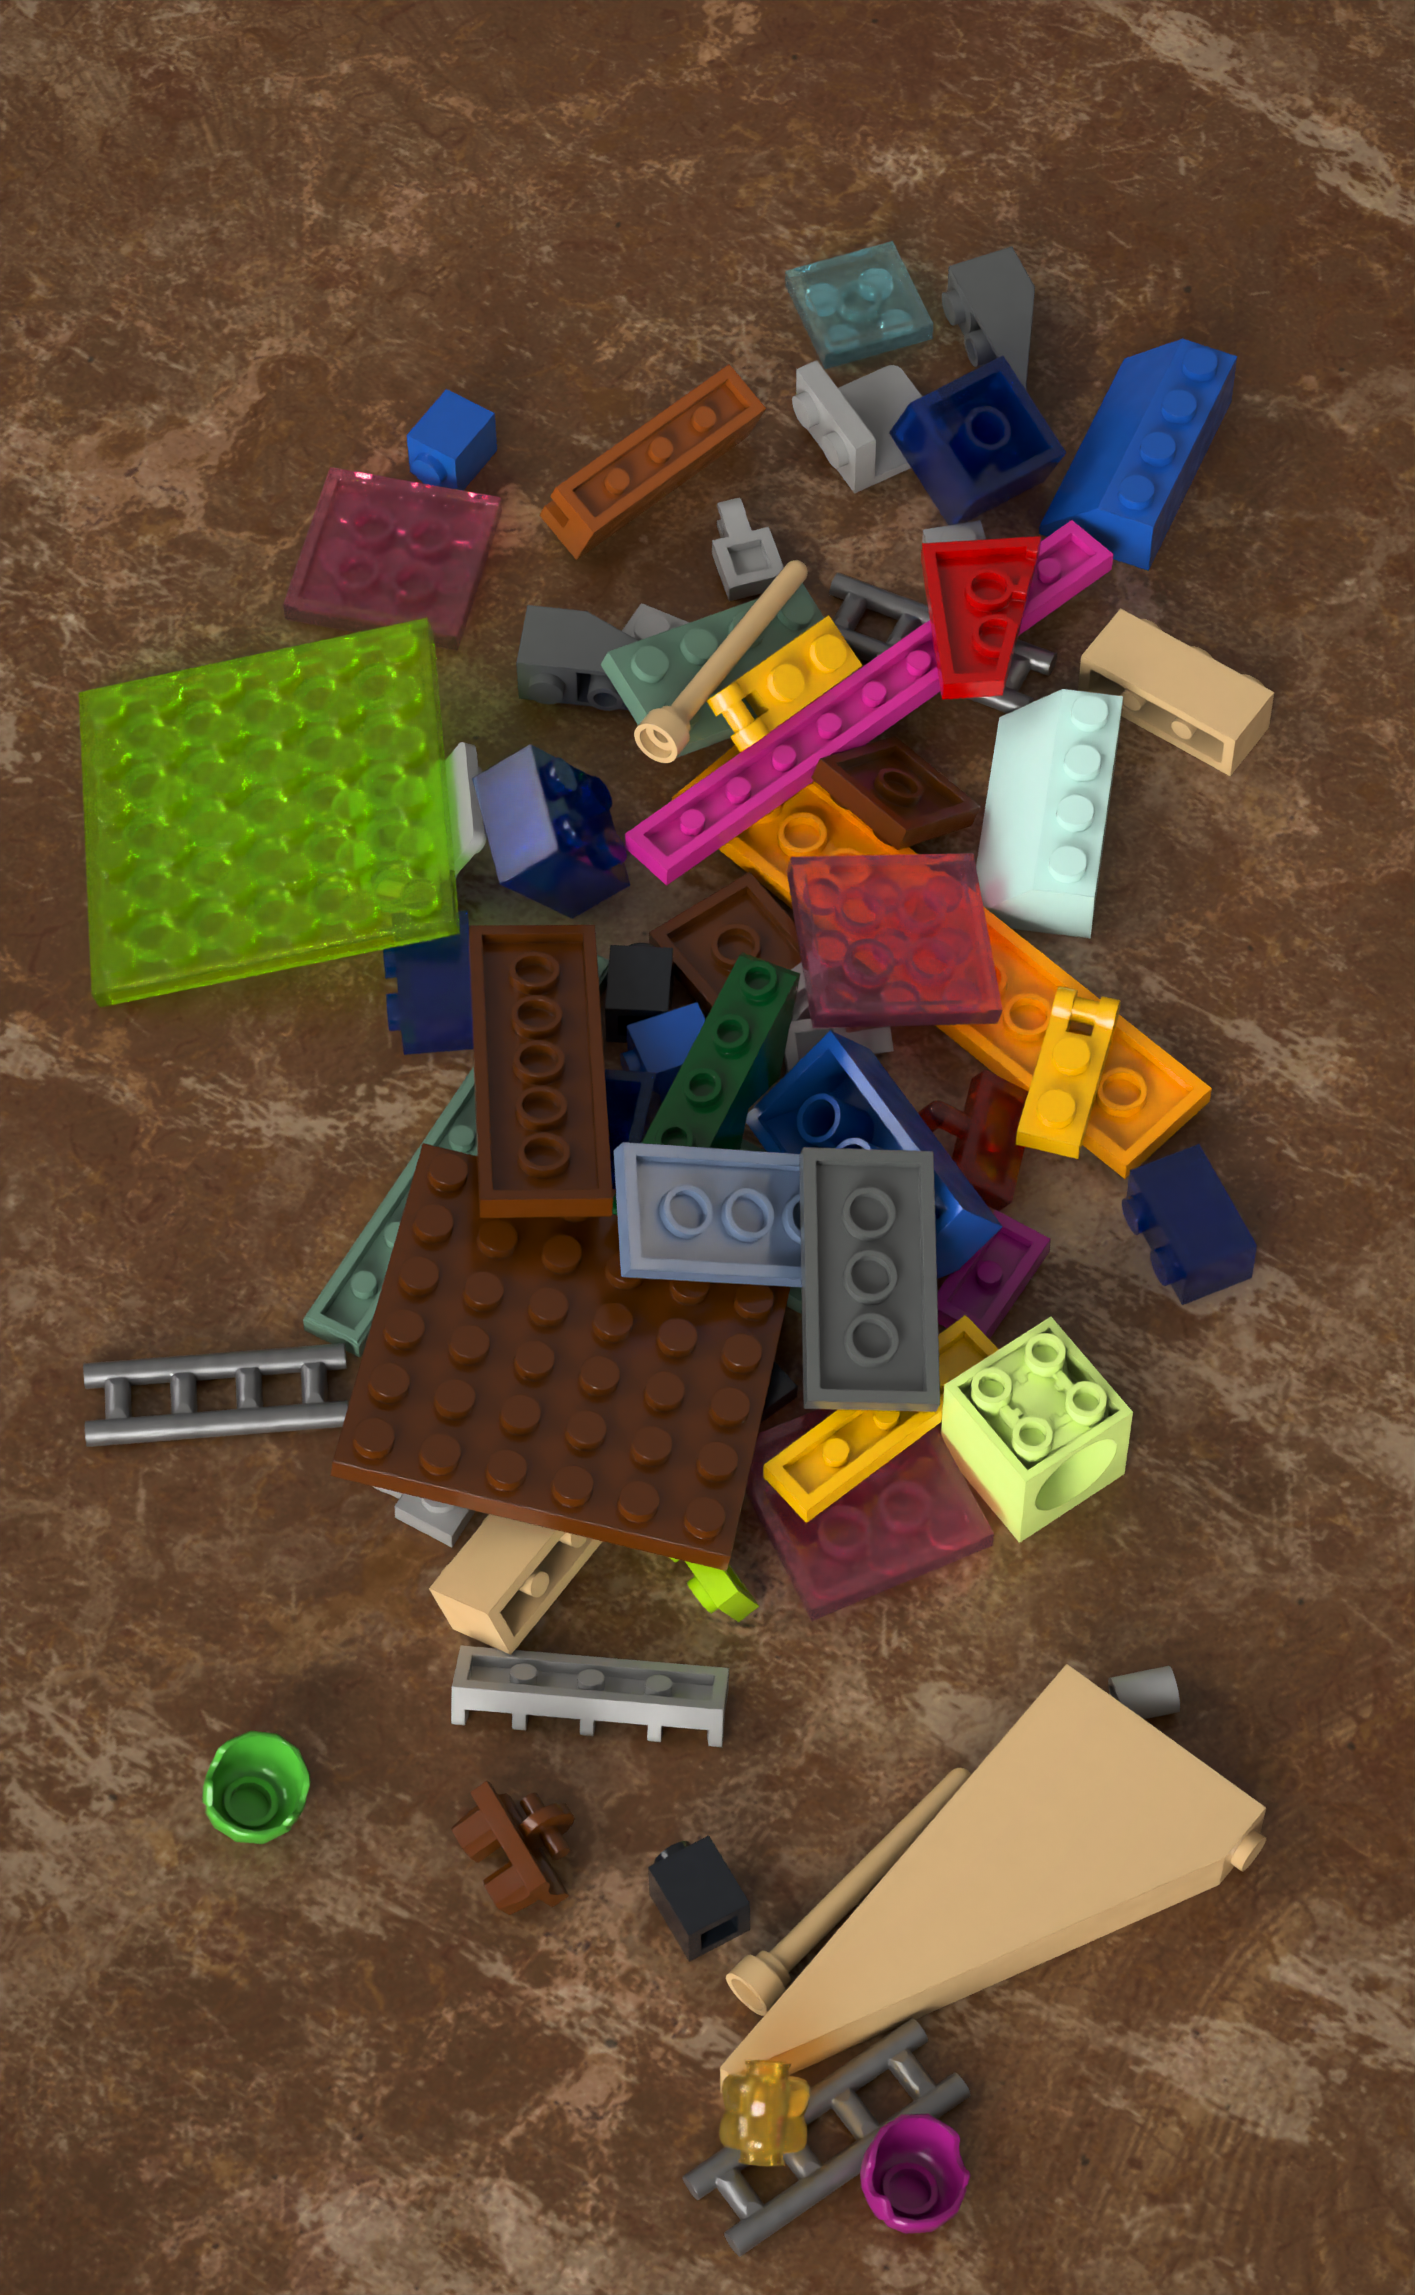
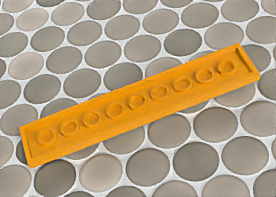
M736 745L675 794L672 800L741 753ZM815 781L719 848L722 853L747 873L751 872L765 888L1025 1099L1029 1092L1058 987L1078 990L1077 997L1100 1002L1097 996L910 847L897 850L893 846L880 841L874 835L873 829L850 810L838 806L831 799L830 794ZM1118 1015L1082 1145L1122 1178L1126 1179L1210 1102L1212 1088L1121 1015ZM1071 1021L1069 1032L1091 1037L1094 1026Z

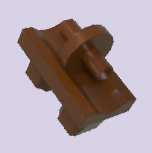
M485 1781L472 1790L470 1793L477 1806L462 1817L451 1830L469 1858L477 1863L501 1846L504 1849L510 1862L483 1880L484 1887L496 1907L504 1913L511 1915L530 1906L537 1900H541L553 1908L566 1899L569 1894L541 1847H546L553 1860H559L570 1852L571 1849L562 1835L573 1825L575 1818L567 1804L560 1802L545 1807L537 1793L528 1794L520 1801V1805L527 1815V1818L524 1820L511 1796L507 1793L498 1795L490 1782Z

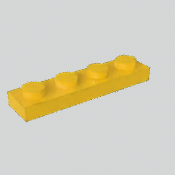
M966 1315L938 1335L940 1406L936 1412L838 1409L764 1464L763 1477L806 1523L942 1422L944 1385L999 1350Z

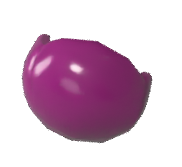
M901 2114L881 2127L863 2156L860 2171L861 2188L875 2217L883 2220L888 2227L905 2234L933 2232L958 2213L966 2194V2186L969 2184L971 2174L965 2168L959 2151L960 2136L952 2127L930 2114Z

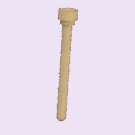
M792 560L786 564L672 705L651 710L637 726L634 732L635 741L642 752L649 758L661 763H670L676 759L688 744L691 728L690 720L807 578L808 569L802 561Z
M955 1768L949 1772L770 1952L762 1950L756 1956L746 1955L726 1975L727 1983L738 1999L753 2012L764 2016L786 1991L785 1986L791 1981L789 1972L880 1882L972 1774L965 1768Z

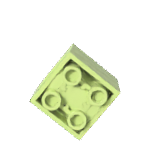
M1049 1317L944 1385L940 1448L1020 1543L1125 1474L1133 1411L1056 1321Z

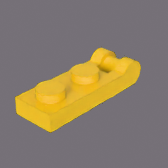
M828 615L706 700L716 716L722 713L734 731L730 738L738 750L742 752L862 667V664ZM744 697L758 716L755 719L743 703L742 699Z
M1059 986L1017 1129L1016 1145L1078 1159L1117 1024L1121 1000L1104 996L1101 997L1100 1002L1077 997L1078 990ZM1071 1021L1094 1026L1091 1037L1069 1032Z

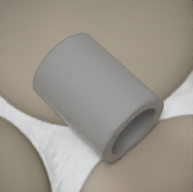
M1170 1666L1110 1677L1108 1680L1109 1694L1143 1719L1180 1712L1178 1687Z

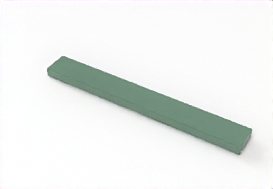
M597 955L599 993L601 996L607 987L609 960ZM474 1066L422 1144L425 1143L477 1156ZM422 1144L303 1319L306 1332L331 1344L345 1343L346 1351L358 1357L362 1356Z

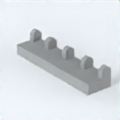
M461 1645L452 1683L451 1724L466 1725L469 1710L512 1713L513 1730L526 1731L528 1715L580 1719V1735L594 1736L596 1721L648 1725L647 1741L654 1742L662 1741L663 1726L707 1730L708 1746L722 1747L729 1687V1668L515 1650L510 1655L497 1648Z

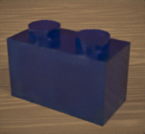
M468 910L393 916L395 941H383L385 978H397L398 993L386 994L389 1031L401 1030L404 1055L473 1049Z
M1200 1144L1130 1170L1127 1196L1122 1199V1210L1125 1219L1135 1235L1141 1233L1144 1235L1151 1248L1150 1259L1158 1280L1163 1286L1171 1284L1182 1305L1252 1278L1257 1245Z

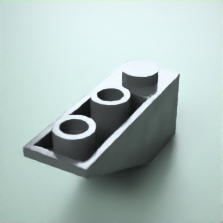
M1011 246L950 265L948 268V288L946 292L942 293V305L949 323L952 326L958 324L964 335L965 348L970 362L974 367L981 366L987 376L988 390L993 404L997 409L1004 408L1013 426L1018 428L1023 426L1035 286Z
M527 605L516 661L519 699L534 700L542 704L565 703L593 706L605 711L628 710L600 664L608 651L638 640L588 611Z

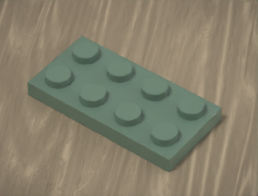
M803 583L710 697L808 628L824 619V616ZM758 599L607 652L600 665L637 725L641 723L651 710L672 705ZM744 697L742 701L755 719L758 716ZM705 702L690 720L689 742L676 758L729 739L734 734V731L722 713L716 716L708 703Z

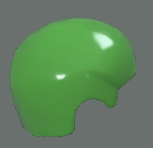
M249 1731L226 1741L218 1748L203 1785L202 1802L206 1805L205 1813L215 1829L235 1842L265 1844L289 1832L293 1824L297 1822L305 1807L310 1789V1773L300 1750L276 1733Z

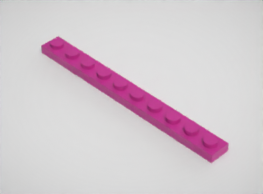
M1073 520L1041 541L1040 553L1019 635L1112 570L1114 554ZM930 620L625 833V849L667 886L814 781L811 777L820 758L866 745L939 693L941 689Z

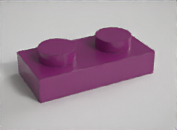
M994 1210L993 1214L1003 1227L958 1271L951 1273L937 1292L939 1324L948 1328L966 1315L989 1339L1050 1252L1051 1243L1050 1238L997 1210Z

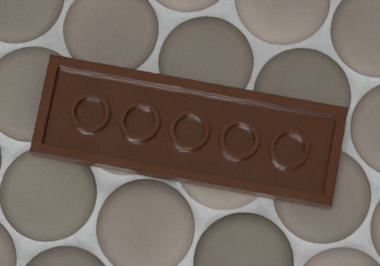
M469 925L480 1218L612 1216L613 1191L595 925Z

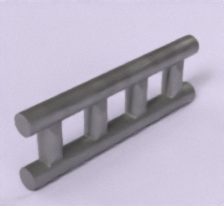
M837 573L832 580L829 591L830 595L844 600L833 622L856 657L868 662L872 661L930 620L927 605L841 573ZM866 609L898 620L886 643L854 631ZM1017 639L1003 696L967 699L1007 714L1032 703L1033 697L1018 691L1030 669L1049 676L1055 666L1057 653Z
M345 1343L84 1363L85 1389L105 1388L106 1419L85 1421L86 1446L93 1447L342 1427L349 1405L348 1400L328 1401L327 1370L347 1369ZM301 1372L302 1404L263 1407L262 1375ZM236 1377L237 1409L197 1412V1380ZM170 1383L171 1414L132 1417L131 1386Z
M914 2018L908 2020L682 2177L686 2187L696 2200H700L717 2188L741 2221L724 2232L728 2244L739 2257L857 2176L861 2171L864 2153L881 2127L901 2114H930L938 2119L971 2096L966 2083L955 2072L936 2085L912 2054L913 2051L928 2042L925 2031ZM889 2069L913 2099V2102L879 2124L855 2092ZM832 2108L856 2141L822 2164L798 2131ZM775 2148L799 2181L764 2204L740 2171Z

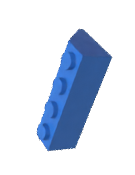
M1182 338L1124 358L1039 526V534L1048 537L1073 520L1112 552L1114 560L1149 571L1232 402L1237 356Z
M830 1030L747 1114L746 1124L767 1152L800 1154L803 1147L933 1151L937 1279L958 1271L1003 1227L871 1049Z

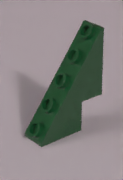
M746 953L739 955L642 1143L740 1150L748 1109L780 1078L800 973ZM616 1193L613 1197L612 1214L617 1215Z

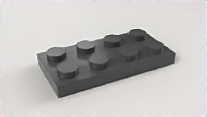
M803 1147L799 1155L804 1409L936 1412L940 1406L933 1151Z

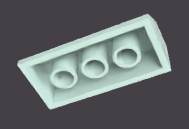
M1061 689L999 717L971 897L1011 929L1091 938L1119 740L1123 696Z

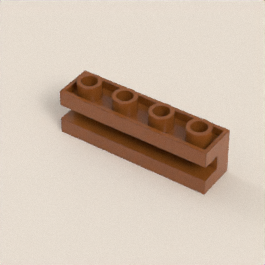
M728 364L558 485L550 496L553 500L544 506L539 516L572 556L578 560L746 439L765 412L766 407L731 365Z

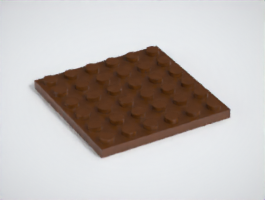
M423 1143L333 1458L330 1476L727 1571L790 1287L621 1277L617 1215L612 1214L609 1217L480 1218L477 1156ZM612 1189L613 1197L616 1193V1189Z

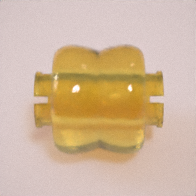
M745 2060L746 2073L728 2074L722 2083V2098L726 2110L723 2113L719 2127L720 2141L725 2147L741 2150L740 2158H738L739 2163L757 2166H784L783 2153L800 2152L807 2144L808 2134L804 2115L810 2100V2086L803 2078L789 2076V2067H791L789 2062Z

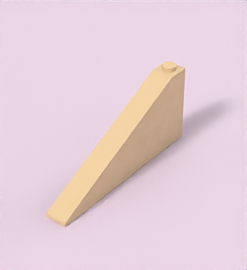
M1066 1664L720 2067L721 2093L731 2101L893 2030L911 2018H920L1220 1885L1234 1866L1242 1872L1246 1870L1263 1848L1266 1837L1260 1833L1266 1807Z

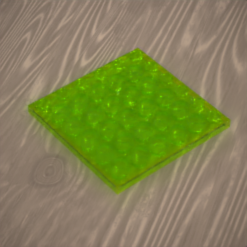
M428 618L79 692L91 994L99 1007L460 934L434 631Z

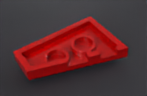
M1041 536L922 543L921 564L942 700L1003 696L1040 553Z

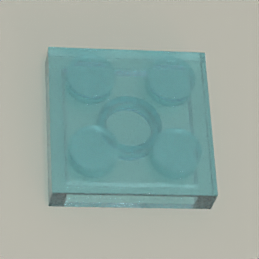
M893 241L785 271L786 289L824 369L933 339V322Z

